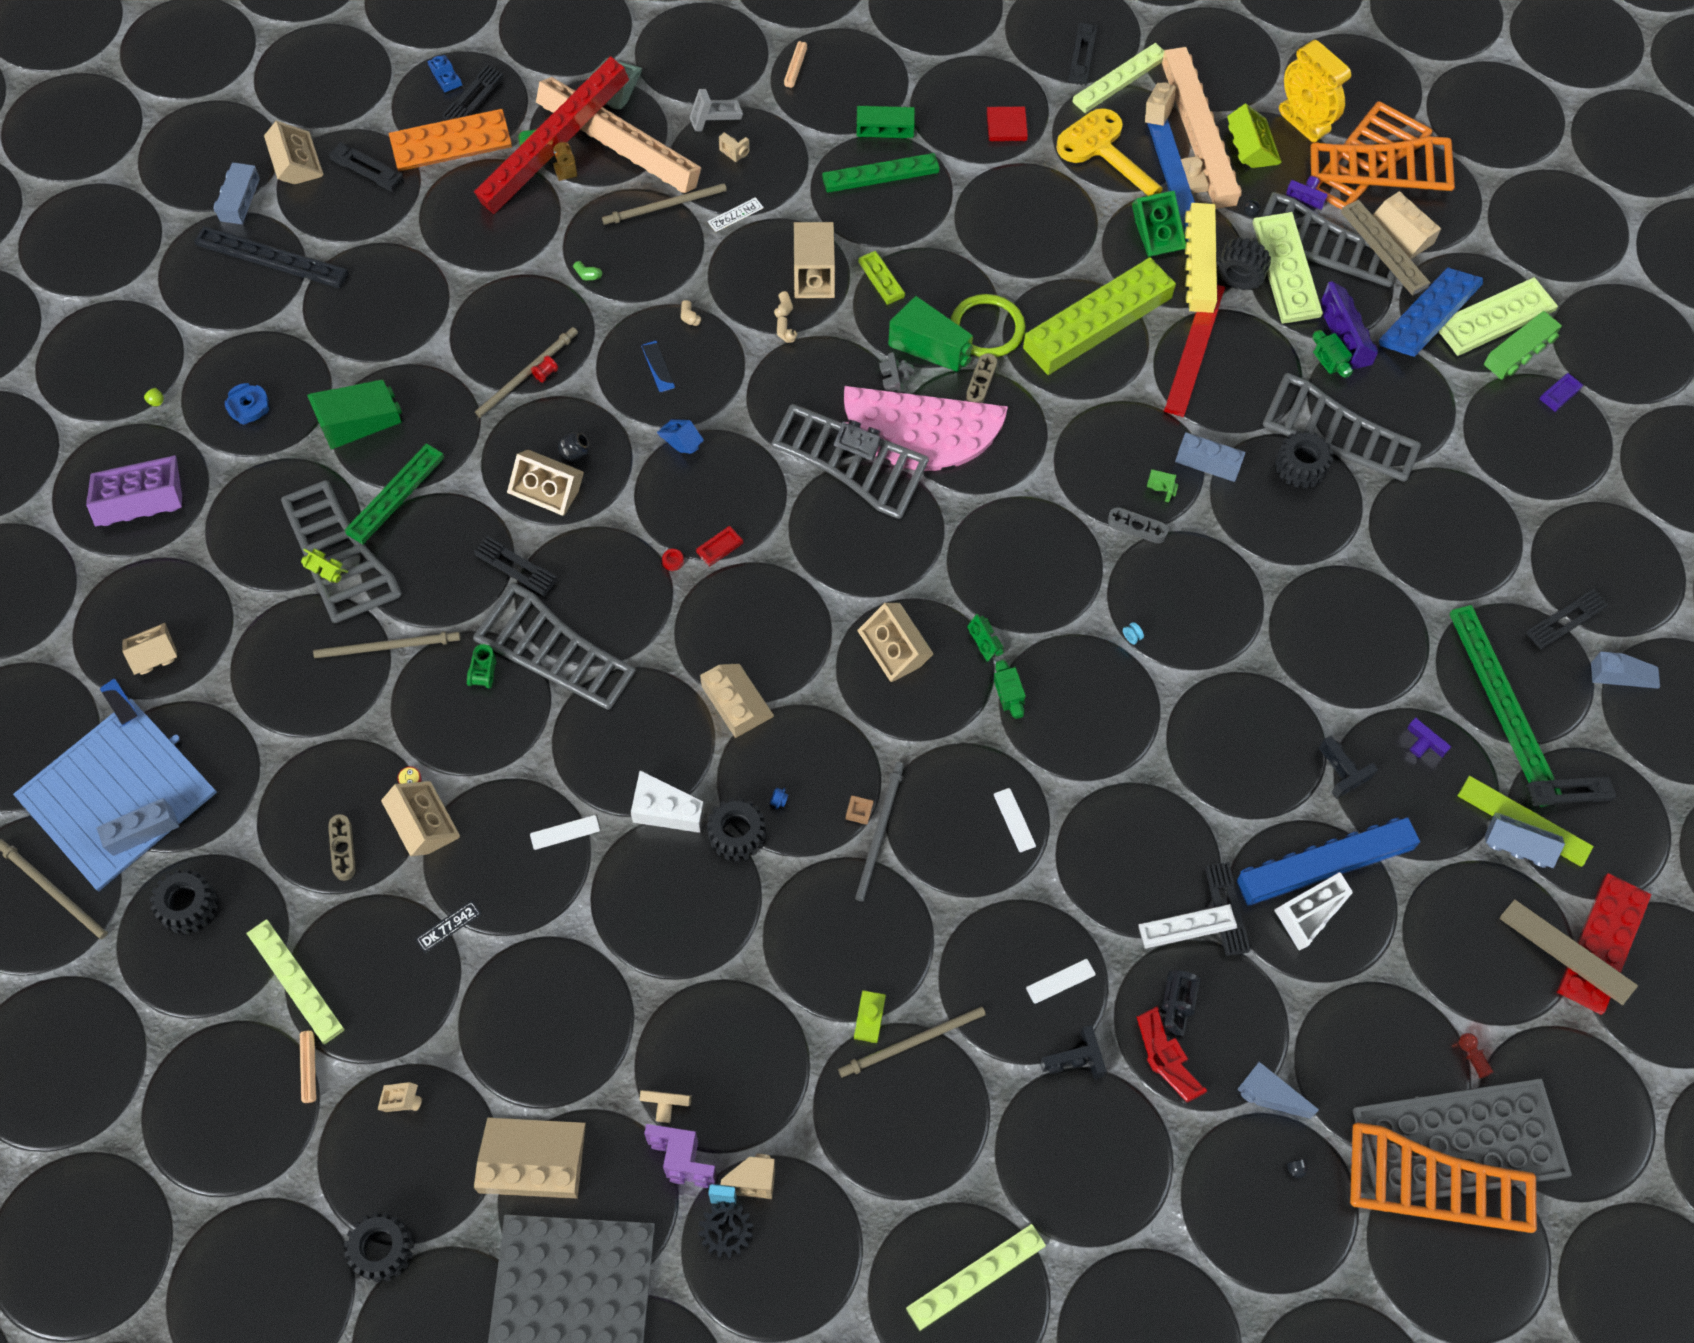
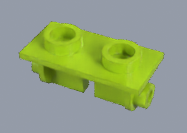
M315 548L312 551L303 549V551L308 553L301 560L303 567L316 574L319 573L322 567L320 576L331 583H339L342 577L340 575L341 572H349L342 568L343 563L333 558L330 560L324 558L326 554Z

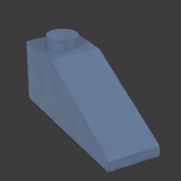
M1600 652L1591 662L1592 683L1647 688L1660 687L1657 666L1623 653Z
M1260 1062L1238 1088L1241 1096L1246 1101L1254 1102L1258 1106L1309 1119L1319 1110Z

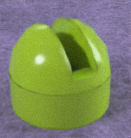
M157 388L150 389L144 396L148 404L154 407L160 406L164 401L162 393Z

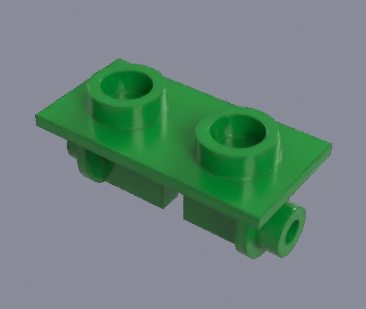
M976 614L967 627L988 662L994 654L996 656L1002 655L1004 653V646L997 636H990L994 634V630L989 620L984 618V616L979 617Z

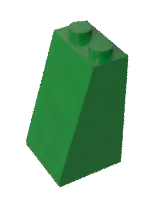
M917 296L890 320L888 343L890 347L956 372L970 363L973 335Z
M383 380L307 395L331 450L402 423L399 414H402L398 402H393L392 399L395 396L391 386L386 387Z

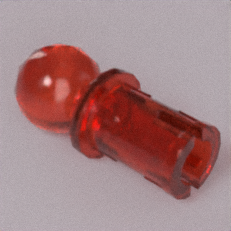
M1464 1033L1459 1039V1045L1464 1051L1469 1052L1470 1055L1466 1058L1473 1064L1479 1079L1492 1074L1493 1070L1483 1054L1485 1051L1477 1049L1479 1043L1477 1037L1472 1033Z

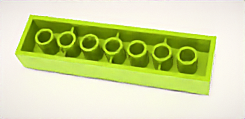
M1148 258L1027 332L1023 349L1047 375H1050L1170 300L1176 283L1151 258Z

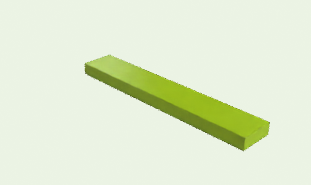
M1471 776L1466 779L1457 795L1492 816L1497 812L1562 836L1565 845L1560 855L1581 867L1585 864L1594 847Z

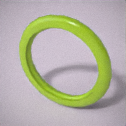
M975 295L967 298L954 309L950 320L957 325H960L963 313L970 307L978 304L1000 306L1007 310L1015 321V333L1008 343L997 348H981L973 345L971 355L977 357L983 354H992L995 357L1006 355L1021 343L1025 335L1026 326L1020 310L1011 301L998 295Z

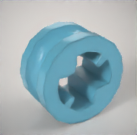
M1135 622L1130 623L1129 627L1123 628L1124 636L1131 644H1136L1138 640L1144 638L1142 629Z

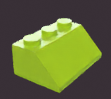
M1246 103L1227 116L1229 121L1228 128L1234 136L1233 143L1238 148V157L1243 164L1246 163L1251 168L1282 163L1267 119Z

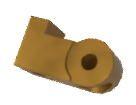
M567 142L556 144L553 151L557 162L553 163L558 181L577 177L575 160L570 145Z

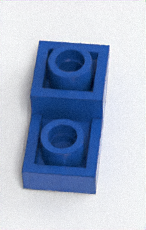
M445 55L436 56L432 60L427 61L444 92L462 86L460 78L454 72L452 64Z

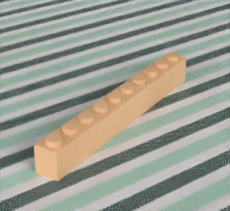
M1186 47L1165 50L1162 66L1169 84L1176 86L1175 102L1195 157L1199 156V159L1202 161L1212 204H1215V209L1237 206L1239 197L1242 194L1241 187L1237 185L1235 171L1230 166V157L1226 155L1224 141L1220 139L1219 128L1215 125L1213 112L1208 107V98L1204 96L1203 85L1198 80V72L1196 68L1194 69L1192 55L1188 53Z
M550 77L539 82L536 102L542 105L544 109L554 113L575 90ZM603 107L581 128L588 136L599 140L603 145L630 159L634 164L646 169L647 172L661 178L663 182L671 184L678 191L687 193L697 187L701 171L700 166Z

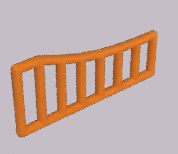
M1378 101L1344 144L1366 145L1357 140L1361 134L1379 144L1394 143L1366 128L1370 122L1405 141L1418 139L1377 117L1376 114L1379 110L1421 132L1422 135L1419 138L1430 136L1432 129ZM1422 146L1414 147V151ZM1406 149L1395 150L1396 162L1406 156ZM1338 152V162L1342 158L1349 161V153ZM1376 152V159L1383 162L1377 167V177L1388 169L1387 155L1381 152ZM1357 157V166L1369 172L1368 162ZM1330 162L1321 173L1330 174ZM1338 164L1339 174L1350 175L1349 169ZM1324 181L1319 182L1316 190L1328 194L1326 201L1342 210L1344 206L1357 201L1369 185L1360 184L1354 190L1343 183L1324 182L1350 196L1346 202L1320 189L1319 187Z
M1428 136L1387 144L1345 145L1312 143L1310 146L1311 176L1318 178L1319 181L1452 191L1455 188L1452 140L1450 138ZM1425 145L1427 181L1416 180L1414 147ZM1433 145H1444L1446 183L1435 182ZM1406 149L1408 180L1396 179L1395 150ZM1318 151L1330 152V174L1319 173ZM1387 151L1388 178H1377L1376 152ZM1338 152L1349 153L1350 175H1338ZM1357 153H1368L1369 177L1358 176Z
M1358 1122L1353 1124L1350 1203L1353 1207L1534 1233L1537 1230L1536 1175L1534 1173L1505 1169L1456 1158L1430 1149L1384 1126ZM1363 1133L1377 1135L1376 1200L1361 1198ZM1387 1139L1402 1146L1401 1203L1386 1201ZM1412 1151L1426 1157V1207L1411 1205ZM1437 1162L1451 1166V1211L1436 1209ZM1461 1169L1476 1173V1214L1461 1212ZM1486 1175L1501 1178V1218L1486 1216ZM1511 1180L1526 1182V1222L1511 1220Z

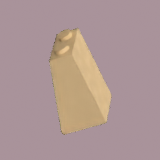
M794 222L795 298H835L833 222Z

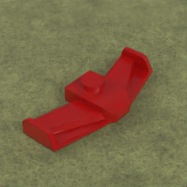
M1156 1006L1137 1016L1148 1053L1147 1061L1154 1072L1159 1073L1186 1102H1190L1205 1094L1207 1089L1203 1088L1183 1067L1182 1063L1186 1062L1188 1058L1176 1038L1167 1041L1158 1012L1159 1009Z

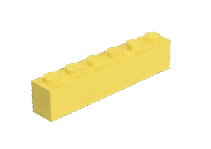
M1191 203L1190 210L1186 211L1185 223H1188L1185 231V238L1188 239L1185 254H1189L1185 269L1189 271V274L1186 276V287H1189V291L1186 293V303H1189V311L1213 313L1217 302L1215 204Z

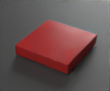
M987 107L989 141H1027L1025 107Z

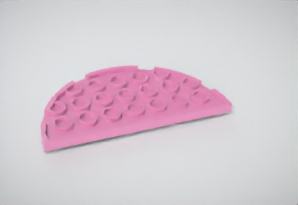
M845 386L844 409L848 420L850 421L851 419L862 423L861 427L867 430L869 427L881 431L880 435L885 436V440L928 456L929 462L924 471L941 470L942 467L952 465L959 466L979 456L993 443V440L1001 431L1007 413V406ZM880 446L878 447L876 456H877V454H878V452H879V450H880V448H881ZM889 450L885 459L895 465L900 454ZM907 458L903 468L915 470L919 462Z

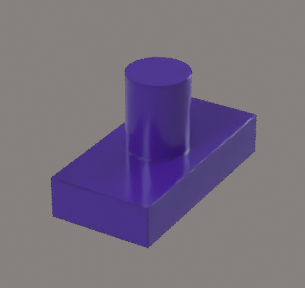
M1310 176L1305 185L1291 180L1286 196L1322 210L1328 194L1316 190L1320 181L1318 178Z
M1416 717L1409 724L1407 729L1419 738L1410 748V751L1415 756L1420 758L1430 747L1443 758L1450 750L1451 746Z

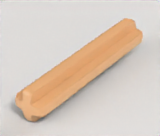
M799 41L797 43L784 80L786 87H794L807 50L806 42Z
M303 1031L300 1033L301 1100L303 1103H312L316 1100L315 1039L312 1031Z

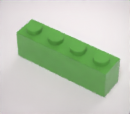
M1543 310L1490 352L1484 365L1501 380L1508 375H1514L1521 364L1526 365L1535 353L1538 355L1545 349L1546 344H1552L1556 341L1562 325Z

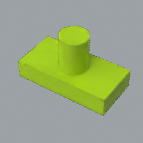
M862 990L854 1039L873 1043L878 1042L886 995Z

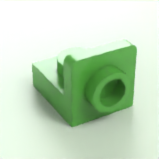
M1151 469L1147 487L1155 491H1166L1165 502L1169 503L1171 496H1175L1178 484H1175L1176 475Z

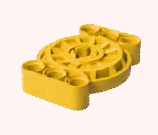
M1312 40L1298 49L1297 59L1289 64L1285 71L1284 88L1288 99L1280 103L1279 111L1287 121L1310 141L1316 142L1331 131V124L1337 121L1344 112L1345 95L1342 84L1351 78V71L1347 65L1319 41Z

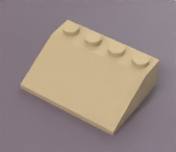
M487 1118L477 1161L474 1182L475 1190L483 1194L578 1199L586 1124L578 1122Z

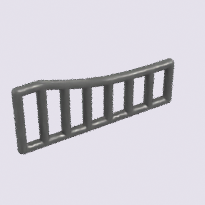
M1277 192L1271 194L1262 217L1271 216L1277 201L1288 204L1285 213H1293L1296 208L1305 214L1298 231L1301 243L1311 219L1322 225L1312 251L1304 250L1307 260L1386 287L1393 285L1396 276L1391 270H1389L1387 278L1376 275L1381 260L1376 253L1373 256L1368 272L1356 268L1364 246L1370 247L1361 235L1327 220L1295 198ZM1328 230L1339 234L1330 259L1319 255ZM1255 233V235H1254V237H1253V241H1257V242H1258L1257 236H1256V233ZM1346 238L1357 242L1349 265L1338 262Z
M1290 373L1284 374L1264 418L1263 426L1286 436L1292 433L1295 435L1297 431L1293 430L1292 427L1309 391L1318 398V401L1305 431H1310V434L1313 433L1325 404H1327L1336 411L1324 437L1326 439L1325 443L1331 445L1330 450H1333L1334 455L1400 481H1407L1421 448L1420 442L1357 415L1329 397L1308 380ZM1289 383H1292L1301 388L1283 426L1273 422V419ZM1342 416L1354 423L1343 448L1332 445L1331 442ZM1361 426L1372 431L1362 456L1350 452ZM1380 435L1391 440L1382 464L1370 460ZM1399 443L1411 448L1402 472L1390 468Z
M791 404L771 443L772 447L798 457L830 473L862 496L876 510L901 519L929 462L928 456L884 439L879 444L881 448L863 486L853 480V477L863 458L862 456L854 455L846 474L836 468L844 449L836 446L829 463L818 458L832 428L839 430L841 422ZM798 414L805 417V421L791 446L781 441L794 415ZM813 421L823 424L824 427L811 454L800 450ZM890 450L900 455L879 500H877L869 491ZM907 458L918 461L919 463L898 508L895 509L887 506V500Z
M321 481L281 498L304 556H307L308 553L303 551V549L312 551L315 548L320 550L349 538L354 547L326 557V559L330 560L333 558L340 562L361 553L368 561L346 569L349 571L348 573L341 572L340 575L342 577L340 581L375 568L382 574L379 577L331 596L327 586L336 582L331 583L327 579H323L320 576V571L318 574L311 571L333 623H339L401 597L402 592L394 575L364 544L362 545L346 535L345 529L350 523L338 503L329 481ZM324 490L327 499L302 509L294 510L291 502ZM331 506L335 515L303 528L301 527L298 519ZM336 523H340L344 530L312 544H309L306 539V535ZM388 582L391 592L340 613L337 612L335 603Z
M511 583L473 636L475 642L489 645L496 653L607 710L612 708L636 671L634 666L612 656L578 635L564 624L533 592L516 583ZM516 593L524 597L525 599L497 639L492 641L484 635L513 594ZM533 603L540 613L515 649L512 651L502 646ZM547 618L555 626L532 661L521 656ZM563 633L571 639L551 670L541 666L540 663L559 635ZM579 645L588 652L568 680L558 674ZM595 656H597L606 663L587 690L577 683ZM616 667L624 671V674L608 698L605 699L597 695L596 692L612 668Z

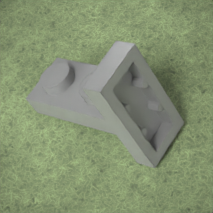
M699 89L690 114V120L695 131H702L706 120H741L743 113L737 100H710L707 90Z

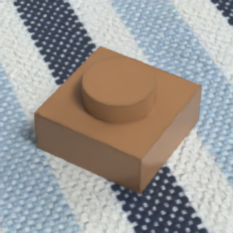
M851 796L846 820L868 825L874 801Z

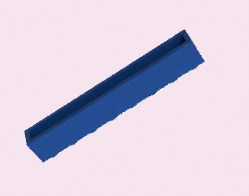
M1395 818L1388 821L1387 825L1381 827L1374 825L1366 829V832L1360 834L1353 832L1348 834L1345 839L1339 841L1332 839L1327 841L1324 846L1318 848L1317 846H1311L1305 849L1303 853L1297 855L1295 852L1290 853L1277 862L1273 859L1263 863L1262 867L1256 869L1248 867L1241 871L1236 882L1247 906L1329 879L1339 872L1344 874L1412 851L1420 843V840L1409 818L1402 820Z

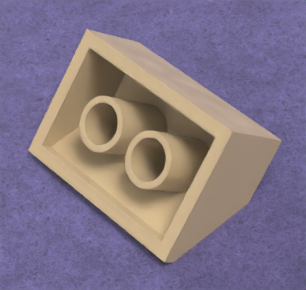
M275 121L264 135L277 179L298 184L322 177L323 172L310 132Z
M1400 191L1385 200L1372 215L1410 260L1433 245L1441 230L1437 224Z
M525 450L516 456L507 493L560 515H565L579 492L584 472L531 450Z
M884 603L857 630L890 682L920 668L933 655V652L900 603Z
M740 664L718 665L700 675L702 688L735 738L774 717Z
M431 781L395 784L381 800L410 856L430 854L460 837Z

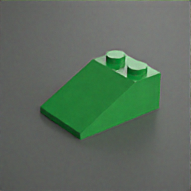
M1175 190L1136 198L1132 203L1133 213L1148 257L1184 250L1186 242Z

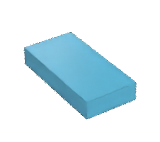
M710 1185L709 1197L711 1203L720 1204L724 1202L725 1205H730L731 1202H734V1206H736L737 1195L733 1186Z

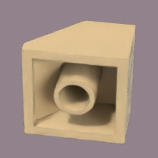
M165 623L123 640L122 652L134 675L137 673L146 674L159 664H162V666L170 664L177 657L176 648Z
M755 1154V1157H748L721 1179V1185L733 1186L737 1196L772 1199L775 1160L770 1159V1155Z

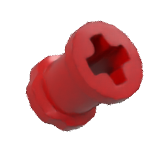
M545 356L539 365L531 368L532 374L542 383L549 374L558 371L557 364L550 356Z

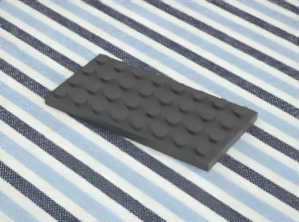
M1542 1079L1362 1106L1352 1110L1356 1123L1384 1126L1412 1141L1456 1158L1505 1169L1532 1172L1536 1175V1183L1572 1176ZM1363 1133L1362 1148L1376 1196L1377 1135ZM1387 1139L1386 1201L1401 1203L1402 1146ZM1412 1151L1411 1203L1426 1200V1157ZM1437 1162L1436 1199L1450 1197L1451 1166ZM1461 1169V1195L1475 1193L1476 1173ZM1486 1175V1191L1501 1188V1178ZM1511 1180V1187L1526 1184L1524 1181Z

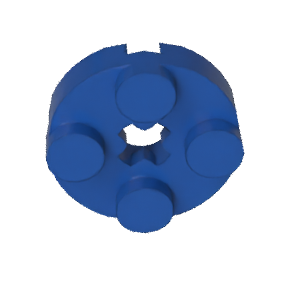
M249 383L237 385L229 391L227 402L225 400V407L229 415L240 424L255 421L269 411L268 397L263 388L258 385L250 386ZM245 400L251 402L249 405L244 406Z

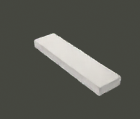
M1230 904L1139 924L1144 948L1237 928Z

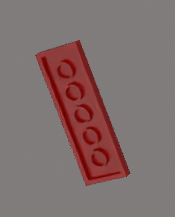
M1607 873L1603 878L1577 943L1621 973L1652 894ZM1569 967L1566 968L1557 993L1600 1015L1605 1013L1611 998Z

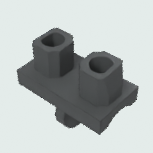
M894 352L889 353V360L879 363L883 376L892 374V377L883 379L884 388L888 392L898 390L899 393H906L903 377L905 381L909 380L910 376L914 373V366L907 364L905 360L901 361L900 365V362L895 359Z

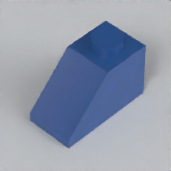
M671 419L657 431L661 438L680 453H693L699 448V444L704 441L690 420Z

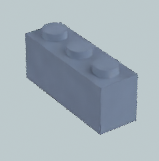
M239 163L231 164L230 170L226 172L224 185L220 188L219 198L214 203V211L220 221L243 225L260 180L255 166Z
M1185 432L1175 462L1235 482L1246 452Z
M162 798L98 826L96 829L103 848L115 856L179 827L172 806Z
M1495 812L1485 834L1486 843L1490 848L1497 851L1506 850L1518 859H1530L1534 864L1546 868V866L1554 868L1565 845L1562 836Z

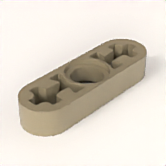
M983 354L980 356L967 390V402L984 403L997 366V359L994 355ZM987 362H989L990 364L988 365L986 371L984 370V366ZM984 377L987 379V382L978 383L976 379ZM976 389L979 390L977 398H973Z
M335 815L328 824L332 870L339 880L346 881L351 879L356 872L352 825L346 816ZM339 822H342L344 824V826H342V834L344 836H340L339 831L336 828L338 827ZM339 843H348V848L345 852L339 853L336 851V846ZM340 859H344L348 867L345 870L346 873L340 871L342 869V861Z

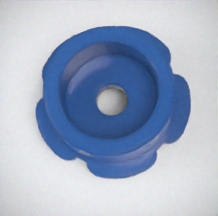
M776 787L773 792L770 805L775 806V809H778L779 806L784 807L787 801L788 794L785 793V788L779 789Z

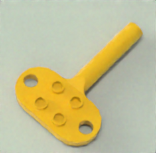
M1096 109L1059 135L1056 145L1057 152L1066 161L1079 163L1099 155L1147 196L1162 192V187L1111 144L1120 136L1123 125L1119 115L1112 110ZM1110 119V120H1113L1114 122H1113V123H1108V122H1106V120ZM1070 148V149H1072L1073 151H1072V152H1067V151H1065L1064 149Z

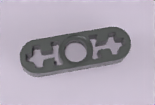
M1113 508L1108 516L1110 527L1153 543L1164 542L1168 534L1166 524L1122 508ZM1117 516L1121 517L1119 521L1115 520ZM1141 522L1144 527L1142 529H1135L1132 523ZM1157 530L1161 531L1159 535L1155 534Z

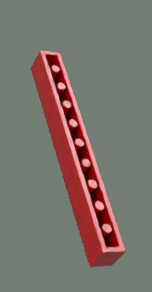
M610 56L474 191L481 204L495 214L555 155L553 148L556 144L568 142L629 81L625 68Z

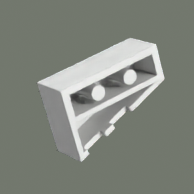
M642 771L639 772L631 809L633 823L701 832L705 812L703 801Z
M1339 872L1275 909V912L1298 950H1301L1310 945L1319 931L1325 927L1329 919L1353 892Z

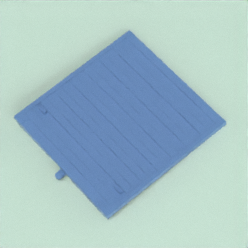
M132 699L129 702L138 714L136 719L123 727L115 713H112L13 794L98 892L169 832L113 856L103 848L96 827L162 798L172 806L178 824H180L217 793L174 746L180 740L179 736L174 735L168 739Z

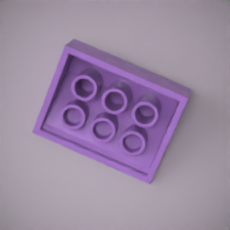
M176 455L90 474L86 505L95 527L100 525L108 526L123 520L131 521L137 517L153 516L159 512H172L182 508V492Z

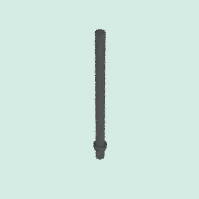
M902 762L895 763L893 773H890L889 787L855 897L858 901H864L897 788L903 779L902 771L904 764Z

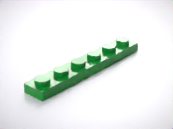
M935 153L824 172L822 173V178L828 193L939 173V165Z
M426 443L345 529L346 535L363 545L444 459L443 453Z

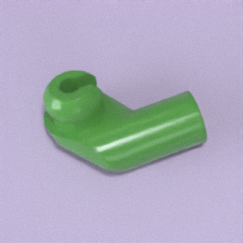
M577 261L573 265V268L585 281L600 279L602 276L600 268L585 267L581 261Z

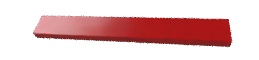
M1217 285V302L1213 313L1196 312L1164 412L1180 417L1185 415L1225 290L1224 286Z

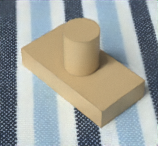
M1199 156L1181 159L1191 193L1208 191L1209 185Z
M410 1082L384 1085L378 1110L384 1112L417 1111L421 1105V1097L415 1095L418 1085Z
M642 1090L640 1093V1101L658 1103L656 1121L670 1123L672 1104L681 1106L691 1105L692 1095Z

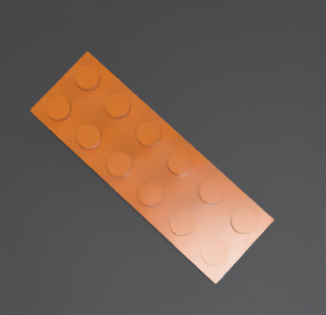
M502 109L389 133L398 172L512 147Z

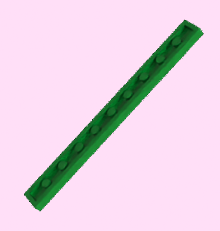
M1472 605L1451 610L1449 615L1528 782L1555 780ZM1559 788L1554 789L1556 795H1562Z

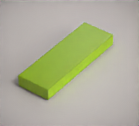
M876 250L858 258V263L887 305L905 297V292Z

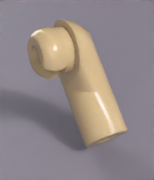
M682 301L681 319L689 325L698 326L701 322V317L691 311L692 303L690 301Z

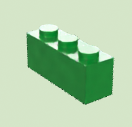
M857 106L856 137L913 138L914 107Z

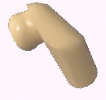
M786 291L779 294L781 303L774 310L777 318L787 316L793 309V304Z
M779 317L777 319V335L787 343L794 342L797 337L796 331L788 330L787 318Z

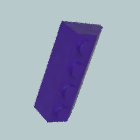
M1333 281L1328 282L1320 306L1332 334L1335 333L1352 354L1349 361L1352 370L1372 365L1378 350L1370 339L1368 329L1364 327L1361 315L1354 306L1353 298L1349 296L1345 288Z

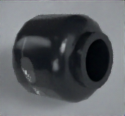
M577 431L568 433L558 442L560 456L569 462L581 459L589 452L588 438L583 433Z

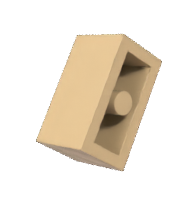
M1168 83L1156 84L1146 103V123L1162 126L1165 124L1174 107L1176 86Z

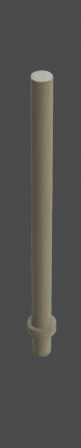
M725 183L619 213L615 211L612 212V215L602 217L604 225L613 222L617 224L620 223V220L727 191Z
M572 327L565 334L562 333L554 344L475 411L476 415L481 418L532 374L531 368L533 366L539 365L545 356L551 357L564 345H568L571 342L570 340L578 334L577 330Z
M443 631L437 635L313 650L314 658H323L435 643L445 645L451 641H459L461 638L460 632L446 633V631Z
M0 839V851L3 852V857L7 860H12L99 939H104L107 936V931L17 853V848L8 845L3 839Z
M981 1006L857 1061L853 1059L850 1061V1064L838 1069L841 1078L854 1072L858 1074L865 1067L985 1016V1011Z

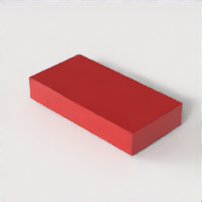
M728 526L698 547L696 552L710 567L742 545L743 539L731 526Z

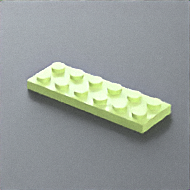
M1289 212L1254 218L1253 226L1258 243L1263 245L1264 249L1268 250L1269 256H1271V264L1267 274L1282 324L1321 317L1322 309L1293 213Z
M1534 277L1455 313L1438 332L1456 355L1459 356L1526 325L1543 310L1547 314L1556 311L1558 305Z

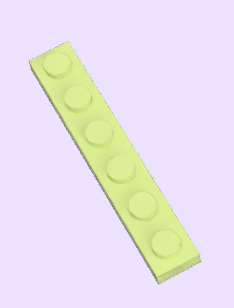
M1154 43L1075 95L1073 103L1084 113L1088 112L1162 63L1164 50Z
M266 919L250 930L247 935L322 1043L325 1045L342 1033L345 1029L270 922Z
M1031 1224L906 1307V1310L919 1331H921L1045 1248L1046 1245Z

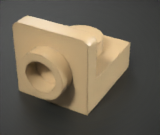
M724 132L719 136L720 151L737 162L749 153V139L745 137L738 143L735 138L730 137Z

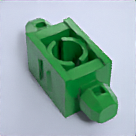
M1321 330L1315 331L1313 334V340L1317 344L1313 351L1315 356L1329 374L1338 372L1344 378L1349 377L1353 372L1349 364L1352 354L1335 333L1327 336Z
M1005 660L997 661L994 684L1003 710H1010L1015 719L1022 718L1024 716L1023 706L1025 705L1024 699L1026 695L1015 667L1010 669Z

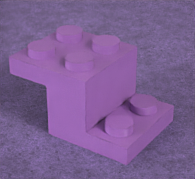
M646 1124L644 1134L648 1144L652 1145L651 1148L665 1151L667 1147L663 1169L666 1177L670 1178V1182L684 1184L685 1181L695 1182L694 1185L701 1188H709L711 1184L716 1185L717 1173L715 1166L695 1163L698 1147L696 1132Z

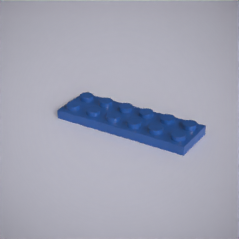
M1447 268L1379 339L1380 346L1415 357L1483 285V278Z

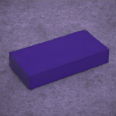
M1567 373L1540 397V400L1556 412L1582 389L1583 384Z

